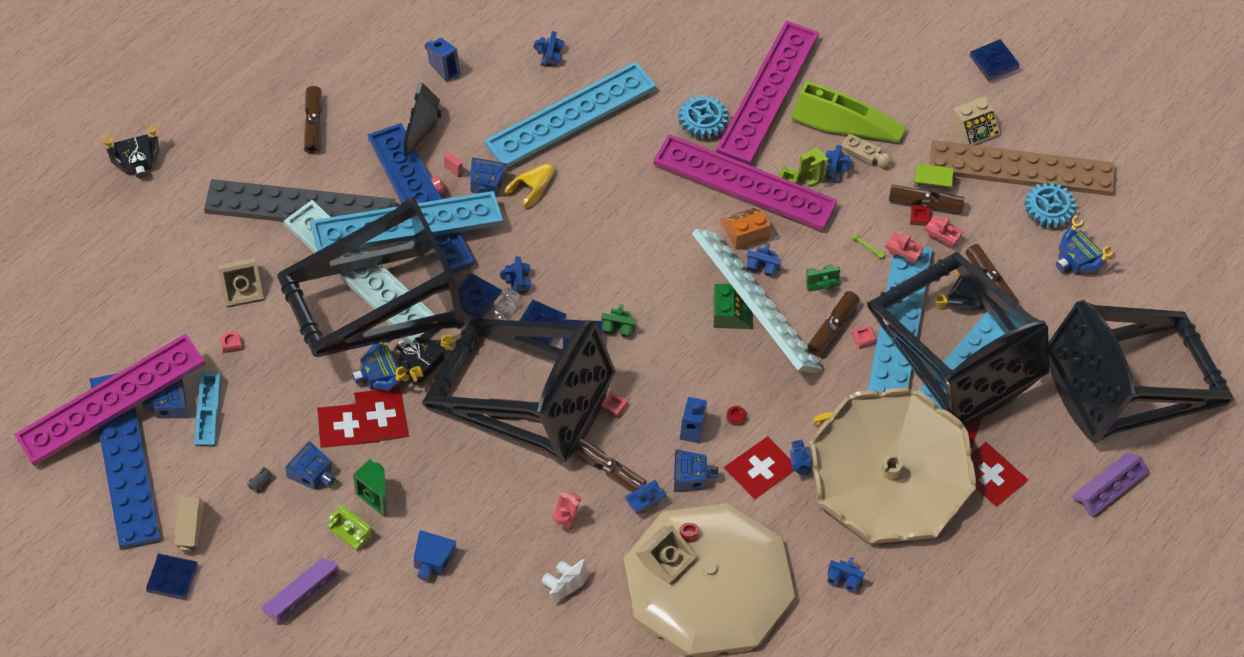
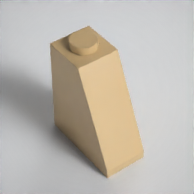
M179 496L174 545L179 546V550L191 551V547L197 548L205 508V501L200 498Z

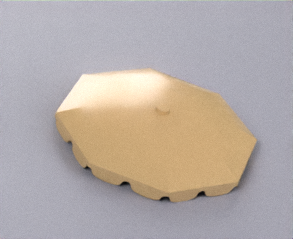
M893 388L884 392L876 390L855 392L838 405L831 417L821 425L809 442L818 505L870 544L937 538L976 490L975 472L970 457L971 449L966 428L958 418L946 410L939 409L932 399L918 390Z
M728 503L662 511L624 557V570L634 620L637 621L642 629L657 638L662 637L667 645L684 656L712 657L721 652L735 654L753 650V648L763 643L772 631L775 623L785 615L795 599L782 537ZM684 523H694L700 529L699 538L695 542L686 543L697 557L670 583H667L648 570L635 554L662 527L673 525L679 533L681 525Z

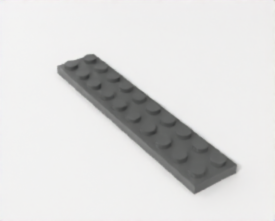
M211 179L204 212L205 214L284 222L285 219L311 200L330 217L392 208L396 205V199Z

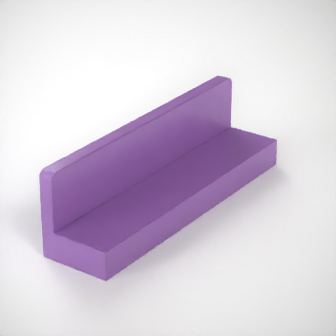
M1128 453L1124 454L1072 496L1073 500L1083 502L1089 515H1096L1148 473L1142 457Z
M321 558L263 605L262 610L277 625L280 624L339 575L338 564L333 560L328 563L324 558Z

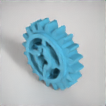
M703 94L702 98H699L698 95L695 96V99L689 97L688 102L683 101V106L679 108V125H682V130H687V135L694 133V138L698 135H701V139H704L705 135L709 139H711V134L718 136V131L723 133L724 127H727L729 117L727 114L728 109L724 108V103L719 104V98L712 100V95L709 98H706L705 94Z
M1043 182L1042 187L1036 184V188H1031L1030 192L1027 193L1024 202L1026 206L1025 212H1029L1028 218L1034 217L1033 223L1039 221L1040 226L1047 224V228H1050V225H1053L1056 229L1058 223L1064 226L1065 222L1069 223L1071 218L1074 217L1076 199L1072 198V193H1066L1067 188L1060 189L1061 184L1055 187L1053 182L1050 183V186Z

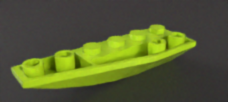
M807 80L799 93L791 120L824 132L849 135L850 133L857 137L900 143L906 130L905 126L881 111L846 94Z

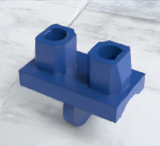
M555 31L551 32L550 38H547V40L541 37L540 40L534 42L533 47L537 53L542 54L543 52L541 66L546 67L547 63L557 65L560 61L561 54L553 52V50L560 52L564 41L556 38L557 32Z
M836 145L835 150L826 152L828 163H831V165H827L825 177H832L834 182H839L842 172L845 173L847 170H851L854 162L850 159L849 155H845L842 152V145Z
M766 244L765 248L758 247L757 252L748 250L747 269L757 272L758 265L763 264L766 265L764 274L773 277L777 269H780L781 259L775 258L776 251L770 250L771 244Z
M516 256L513 264L506 265L505 269L500 271V278L511 285V295H517L519 291H528L530 289L531 280L522 278V276L529 275L530 264L521 262V257Z
M803 439L791 442L793 450L790 451L792 469L800 475H806L812 468L810 449L804 446Z
M656 480L646 485H640L639 489L625 496V500L635 514H639L644 509L664 499L666 493L662 491Z
M850 557L848 562L840 560V563L831 560L828 567L827 582L835 586L838 585L840 579L846 581L845 589L854 593L858 587L862 586L865 572L859 571L860 567L853 564L854 558Z

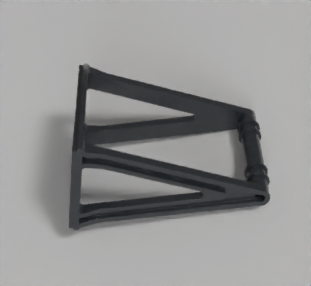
M408 197L395 210L280 271L277 275L281 284V291L285 294V300L290 304L300 326V333L304 336V342L308 344L314 357L326 356L438 329H461L462 326H465L455 276L415 197ZM411 218L415 234L414 240L403 245L336 259ZM421 256L431 278L430 280L322 338L323 334L318 330L319 325L314 321L304 300V293L299 289L300 282ZM437 293L447 311L441 314L371 329Z
M957 251L944 259L937 260V263L934 265H928L927 269L895 287H890V290L887 292H881L880 296L867 302L868 309L941 408L958 418L963 425L996 411L1018 397L1040 378L1050 373L1049 335L1046 322L1031 316ZM956 269L1005 334L973 353L952 371L898 321L887 308L891 309L892 305L900 304L906 297L934 281H940L941 277L948 276L950 272ZM1001 307L1022 326L1016 328ZM923 362H925L938 376L941 377L946 387V393L935 380V378L932 376V374L929 372V370L926 368V366L923 364Z
M1085 300L1075 303L1049 340V368L1056 389L1068 413L1080 430L1092 442L1099 443L1112 434L1225 406L1234 400L1227 386V380L1221 376V370L1217 369L1200 339L1201 335L1196 332V326L1191 323L1186 312L1101 306L1088 303ZM1106 321L1135 324L1111 329ZM1176 327L1178 335L1183 338V344L1188 347L1200 368L1204 381L1209 384V390L1134 386L1131 372L1119 341ZM1133 402L1178 403L1117 419L1124 408Z
M472 318L466 329L461 332L460 339L456 340V346L440 373L434 377L435 381L430 384L429 391L423 399L422 405L428 410L544 451L563 463L574 453L573 450L577 442L581 438H585L591 429L616 370L598 326L592 320L573 324ZM479 335L555 361L539 403L451 397L446 395L447 389L451 388L452 381L467 355L473 351V345L478 342ZM526 336L569 338V341L563 349ZM483 414L526 417L538 420L543 424L549 438Z

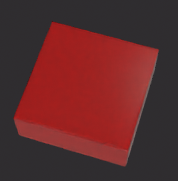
M911 205L910 225L926 226L930 220V207Z

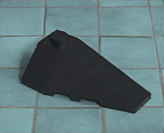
M419 82L415 93L414 108L411 109L410 123H408L404 138L403 156H408L437 125L438 118H442L443 108L440 107V99L421 82Z

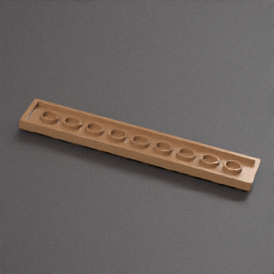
M932 140L929 165L954 168V177L1036 187V184L1042 187L1043 182L1050 186V183L1053 182L1055 187L1061 184L1060 189L1067 188V191L1112 196L1114 162Z

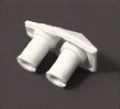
M584 559L574 566L567 564L565 561L559 562L556 570L562 574V577L557 579L552 574L547 573L542 578V584L552 589L549 594L553 602L559 598H564L568 594L570 595L583 586L589 577Z

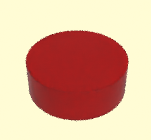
M741 406L730 407L727 411V421L734 426L742 425L746 420L745 409Z
M684 523L679 529V534L686 542L691 543L698 540L700 529L694 523Z

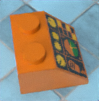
M757 208L720 219L735 249L770 237L771 224L764 211Z

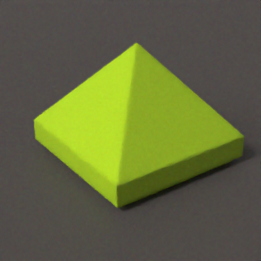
M783 166L779 177L797 184L800 172Z

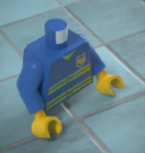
M1076 215L1072 218L1073 226L1067 229L1061 239L1058 255L1059 261L1056 262V267L1061 272L1068 268L1076 275L1080 273H1094L1106 263L1107 259H1114L1116 253L1113 251L1107 255L1112 249L1110 246H1106L1102 252L1081 230L1076 231L1077 228L1084 226L1083 219L1080 224H1076V220L1079 218Z
M391 341L373 344L360 359L361 370L352 373L356 384L366 381L371 390L390 391L397 385H400L401 380H409V375L406 374L408 370L404 367H397L388 346L384 345V343H390Z

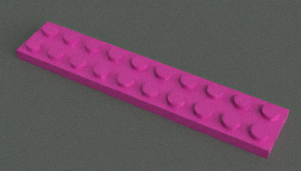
M787 20L785 21L716 149L717 153L747 165L752 163L813 48L819 32Z
M668 134L653 160V165L821 231L824 230L837 205V199Z
M184 334L14 435L32 465L35 466L203 367L206 363L187 334Z

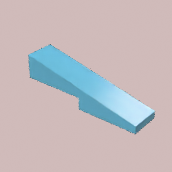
M200 372L195 446H215L221 387L220 372Z

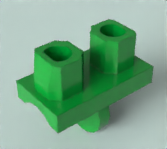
M830 264L825 265L822 270L816 271L814 268L806 270V288L808 291L823 288L825 292H828L831 286L840 285L839 266L833 267Z
M620 304L619 309L611 308V314H601L602 332L612 334L614 325L621 326L619 333L621 336L630 337L632 330L636 328V319L627 318L630 316V312L624 311V305Z

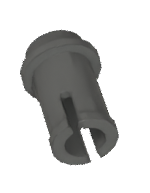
M263 467L253 479L250 478L248 480L249 483L247 485L253 492L260 491L261 487L273 475L270 470Z

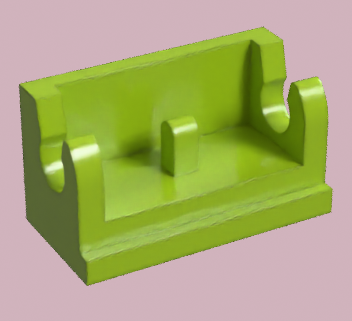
M817 147L800 157L798 171L800 175L798 179L803 181L806 178H811L812 181L808 182V187L825 181L828 158Z
M917 163L914 186H918L919 183L947 187V190H951L954 168Z
M342 504L328 519L330 523L327 525V528L356 551L372 537L371 527Z

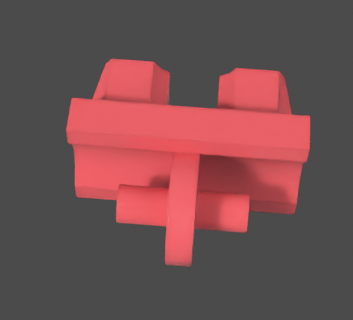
M935 215L924 228V231L928 232L929 237L941 239L944 241V245L948 247L954 246L963 233V230L950 224V219L945 218L943 220Z
M896 232L892 234L890 240L885 245L890 254L894 256L900 255L911 264L917 261L924 250L923 245L910 240V235L907 234L904 237Z
M563 492L559 497L556 509L553 511V520L558 525L563 524L566 529L570 530L573 527L581 497L574 492H571L569 495Z

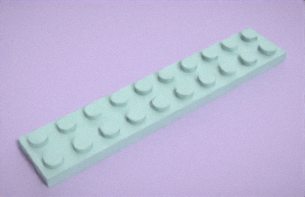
M311 200L285 219L284 226L315 253L317 248L310 227V221L330 218V216ZM364 248L353 249L336 259L366 253L367 251ZM382 265L336 274L374 310L409 291ZM419 302L386 320L389 325L435 314L422 302ZM429 332L404 337V339L411 343L416 337L423 338Z
M696 229L692 235L798 371L818 374L822 370L818 364L819 360L813 354H810L807 350L808 346L796 336L797 332L786 323V318L781 313H778L775 309L776 305L764 295L765 291L754 282L755 278L749 272H746L743 268L744 264L739 259H736L733 255L734 251L723 242V237L717 232L713 233L708 230Z

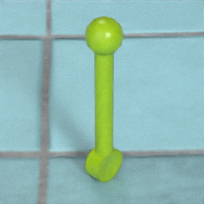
M858 234L852 235V240L858 241L877 255L878 259L884 258L882 251L878 252L860 239Z

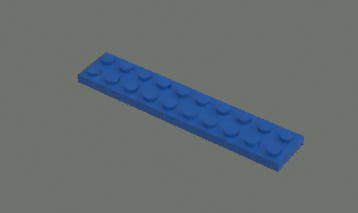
M402 123L367 134L368 141L401 204L408 197H415L417 203L441 200L416 149L414 148L408 156H403L406 131ZM459 232L434 236L453 273L475 265L474 259Z
M116 374L90 378L91 389ZM135 407L98 428L120 550L160 542Z

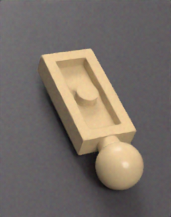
M850 133L841 144L843 152L871 165L876 160L880 167L885 168L892 162L889 154H880V147Z

